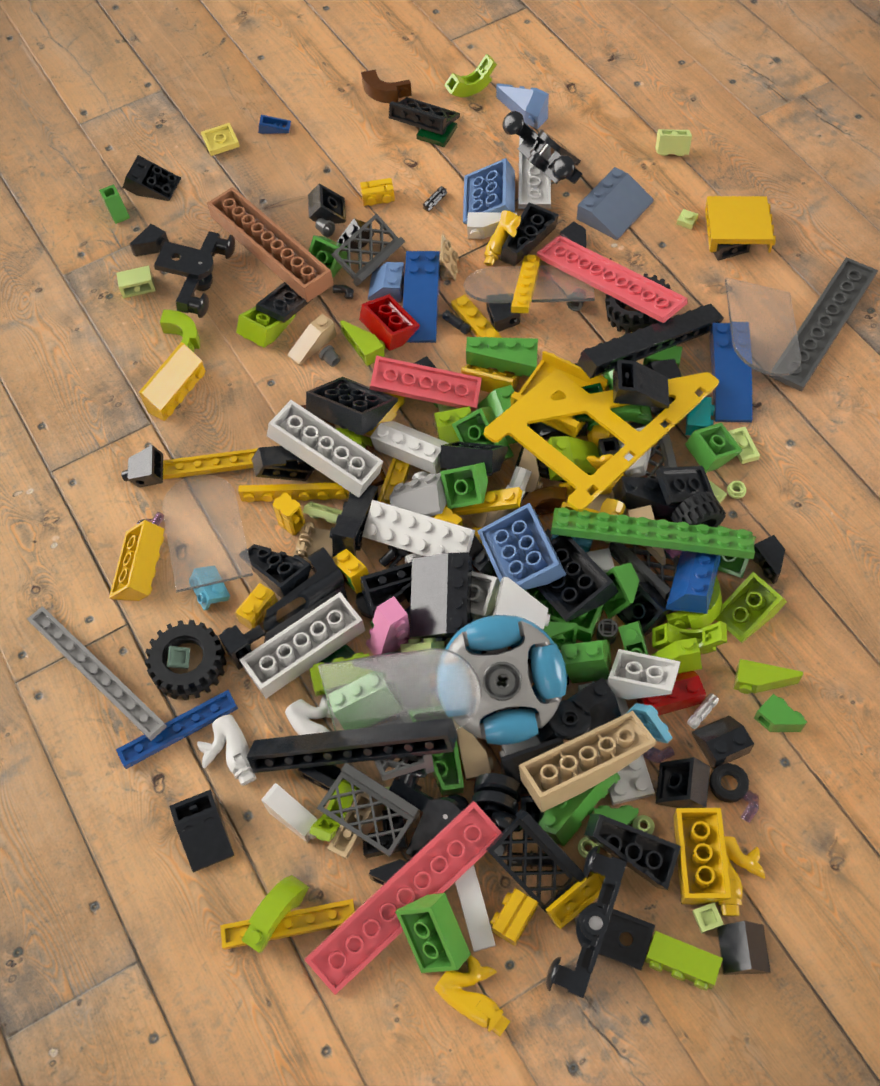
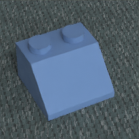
M386 262L372 272L368 300H374L390 294L397 302H401L405 276L404 262Z

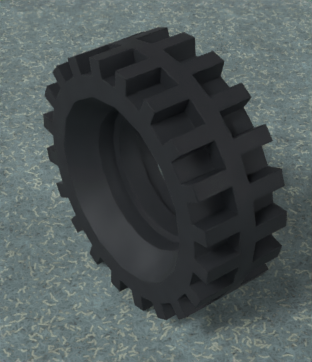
M648 274L643 275L644 277L670 289L669 283L665 284V280L663 278L658 280L656 275H653L652 277H648ZM606 294L607 319L612 327L617 326V331L625 330V334L631 333L639 328L643 329L651 324L660 322L641 311L625 310L624 308L627 304Z
M180 620L178 621V626L172 627L171 623L166 625L168 630L164 633L159 630L157 632L159 637L157 640H150L152 648L146 649L145 652L148 656V659H145V665L154 684L163 694H170L173 699L182 696L183 700H189V695L199 698V693L203 690L209 693L211 691L209 686L212 683L217 686L219 683L218 676L224 675L223 665H226L227 662L224 657L226 655L218 636L215 635L211 627L207 629L202 622L196 625L194 620H189L188 624H184ZM194 643L202 648L203 659L196 669L188 673L178 674L172 672L167 667L168 649L170 646L178 647L181 644Z

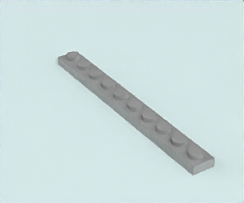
M43 606L27 619L150 741L167 727L154 712Z

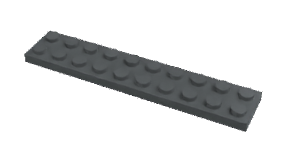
M846 257L775 364L769 377L802 392L877 275L878 270Z

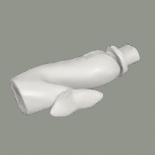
M325 695L322 696L319 707H314L300 699L289 705L285 711L290 724L298 735L330 732L323 725L309 719L337 717L329 699Z
M232 715L217 718L212 723L214 732L213 743L197 742L199 750L204 753L202 758L203 768H206L215 759L227 740L226 762L235 779H239L241 786L257 779L246 758L250 749L239 725Z

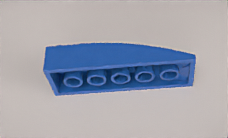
M406 251L403 308L420 325L406 343H436L441 267L440 251Z
M712 323L709 336L712 375L719 380L717 388L713 390L715 422L752 423V366L748 323Z

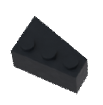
M282 446L260 447L252 457L256 477L306 482L315 470L314 467Z
M622 476L612 488L614 499L624 503L625 508L632 510L651 505L654 518L658 516L666 519L668 522H673L671 519L672 513L679 505L667 506L657 478Z
M412 562L360 577L361 589L372 620L377 606L395 597L401 603L411 596Z

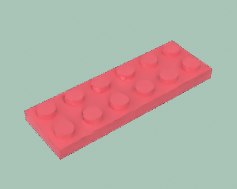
M376 356L369 390L456 408L470 406L471 411H476L482 378Z

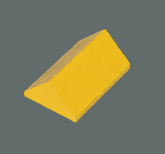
M468 364L461 367V374L482 378L480 390L490 393L494 389L512 385L515 391L520 376H516L513 373L498 372V370L492 368L486 369Z

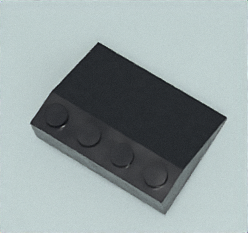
M340 377L307 391L306 410L318 418L327 420L329 423H334L343 429L353 431L357 435H364L377 426L398 402V398L383 392L369 390L370 387L345 377Z
M559 535L551 541L566 575L550 584L536 588L566 622L604 605L619 592L614 582L572 537Z
M468 552L444 553L412 559L410 638H452L461 628L471 623L472 558Z

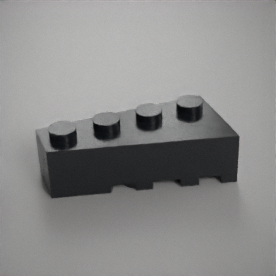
M369 485L359 498L351 492L349 493V499L344 502L343 511L341 514H338L336 525L330 531L333 557L345 549L356 557V550H361L362 535L372 500L377 501L379 497L378 486Z

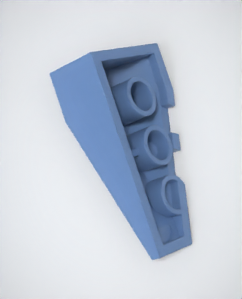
M498 83L496 85V98L509 110L520 112L527 125L538 129L548 119V93L533 87L525 89L524 86L516 88L507 84Z

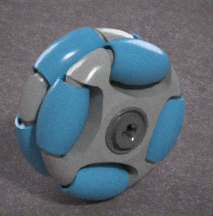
M492 615L465 625L452 637L442 654L438 667L437 687L442 706L447 715L454 716L455 721L466 731L481 739H486L489 744L510 745L526 741L538 735V728H542L552 718L562 696L566 694L567 672L558 646L542 628L522 617ZM501 675L506 680L502 682V680H498V676Z

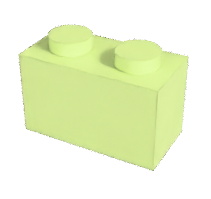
M658 129L655 146L657 154L667 156L668 154H675L676 156L689 155L692 140L690 130Z
M149 265L116 273L118 287L123 298L156 291Z

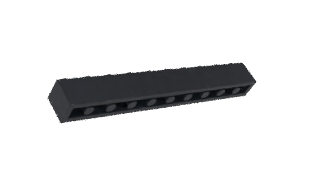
M711 303L705 306L702 305L692 311L688 310L681 315L677 314L665 323L651 324L646 328H639L635 332L626 333L619 338L599 343L592 348H586L581 352L577 364L591 379L614 370L617 360L638 361L710 333L712 323H721L724 317Z
M452 718L261 739L254 740L246 758L253 772L259 773L448 753L454 751L458 733Z

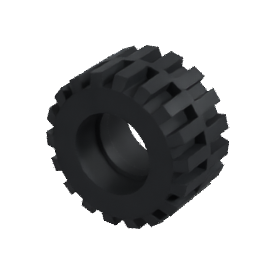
M702 492L683 501L672 513L671 519L676 523L686 522L689 525L704 524L709 527H718L726 517V512L713 493Z

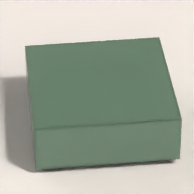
M170 646L168 649L167 667L188 669L190 648Z

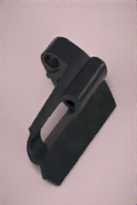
M324 547L306 557L309 559L313 567L311 569L315 574L266 610L263 621L264 643L339 592L348 601L343 575ZM302 597L306 600L304 604L279 620L276 619L278 610L296 598Z

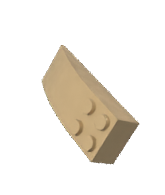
M631 711L520 764V779L540 811L544 812L614 775L655 746L657 741L634 711Z

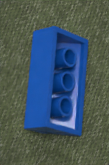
M682 551L666 609L707 614L721 555Z

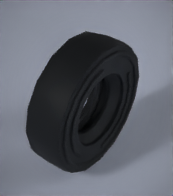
M726 763L714 769L710 776L709 785L716 798L723 802L732 803L744 798L749 789V779L741 767L736 764ZM727 775L734 777L738 783L737 788L731 791L726 790L721 784L722 777Z

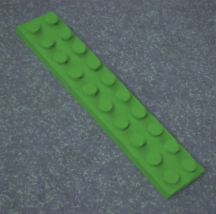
M564 507L554 509L551 534L754 559L753 532L745 529L733 530L726 527H709L704 524L689 525L686 522L676 523L663 519L651 520L645 517L635 518L628 517L627 515H610L605 512L593 513L587 510L578 512Z

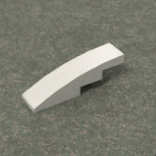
M473 865L455 882L473 951L477 952L494 947L496 944Z

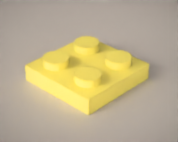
M230 123L201 132L211 156L240 147Z

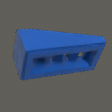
M261 115L258 133H289L291 121Z

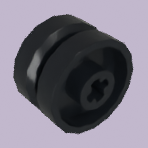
M485 773L479 775L475 780L474 795L471 802L475 801L491 821L495 823L491 815L496 811H505L514 816L518 812V802L520 801L522 786L518 781L509 776L498 773Z

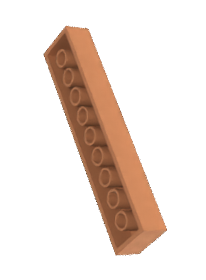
M233 187L207 202L211 218L229 234L233 235L239 243L281 280L286 282L306 302H309L334 285L329 268Z

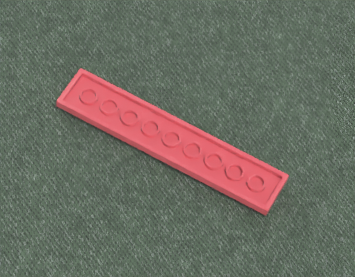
M561 235L537 252V257L540 260L662 323H665L688 304L686 297Z
M472 801L304 959L305 962L336 995L403 932L395 911L426 895L444 893L487 852L486 849L502 833L475 801Z

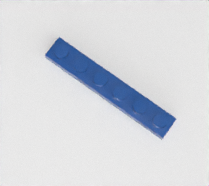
M226 690L166 722L167 727L152 741L145 735H142L116 749L124 768L128 769L208 726L217 718L234 712L238 707L229 690Z

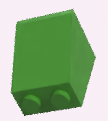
M609 640L561 645V654L565 662L566 672L572 684L609 678L612 669Z

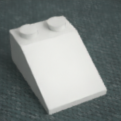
M618 649L608 678V686L616 697L627 700L672 694L680 661Z

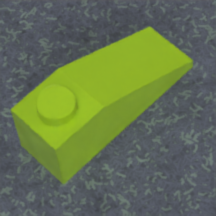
M344 320L340 321L342 334L367 366L375 363L376 356L385 357L384 350L386 348L382 340H378L374 334Z
M696 637L675 641L651 655L680 661L678 673L702 669L701 654Z
M740 659L736 669L734 689L744 694H755L799 684L803 672Z

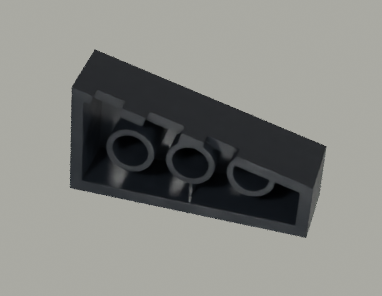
M529 202L521 215V222L516 228V236L512 237L509 235L502 246L500 260L516 266L524 256H527L556 228L559 214Z
M590 815L584 833L587 838L615 858L626 861L627 867L656 888L668 890L681 846L604 815Z

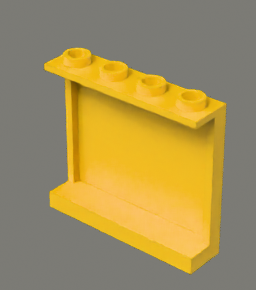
M707 196L705 215L709 252H716L718 244H767L768 253H771L772 246H775L776 236L773 235L774 224H771V204L768 203L767 196Z
M543 351L542 360L518 393L514 391L511 395V406L556 369L560 370L580 387L601 383L603 391H607L608 379L601 375L590 379L581 367L573 364L571 361ZM556 393L551 399L560 400L565 399V397L560 393ZM572 416L543 421V423L574 438L585 424V422L574 420Z

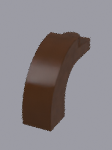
M376 69L361 72L364 91L370 98L383 103H391L393 101L398 103V98L412 96L410 79L389 83L378 78Z
M544 487L534 490L522 499L520 508L530 503L538 516L545 513H554L555 508H561L562 502H566L567 487Z

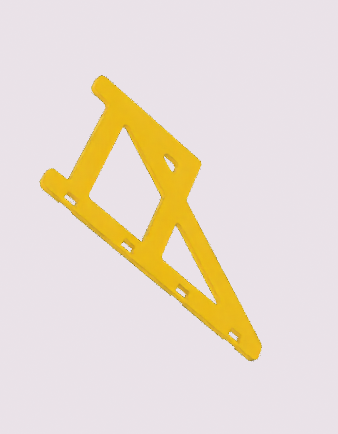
M556 369L486 426L484 436L494 443L499 442L507 435L515 439L575 488V491L569 495L567 503L574 510L581 512L666 435L673 426L679 423L707 395L717 388L719 380L708 372L668 379L669 397L675 400L669 405V408H665L641 431H637L610 410L611 408L629 405L613 403V390L590 394L560 370ZM698 390H701L702 392H704V393L701 394L700 396H698L697 394H695V392L698 391ZM556 393H560L565 399L552 400L551 397ZM587 414L624 443L625 446L594 474L588 475L527 425ZM664 421L669 423L665 428L660 425ZM629 453L634 456L630 461L624 458ZM591 487L597 490L592 495L587 492Z

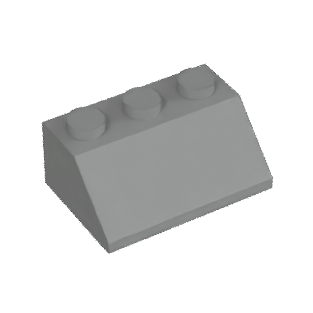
M441 473L430 474L421 479L416 478L404 484L399 483L393 488L389 497L390 505L426 516L441 514L447 504Z

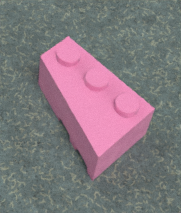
M395 597L377 606L372 621L374 628L369 631L371 638L366 641V645L373 655L395 652L399 648L401 649L400 644H406L408 639H411L408 614Z

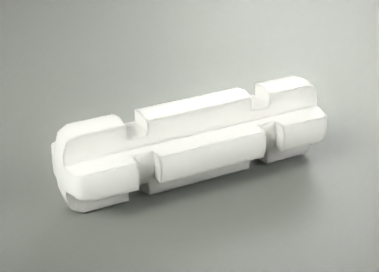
M712 693L709 694L706 700L702 702L688 719L687 724L691 728L696 729L701 721L712 711V708L717 705L719 698Z

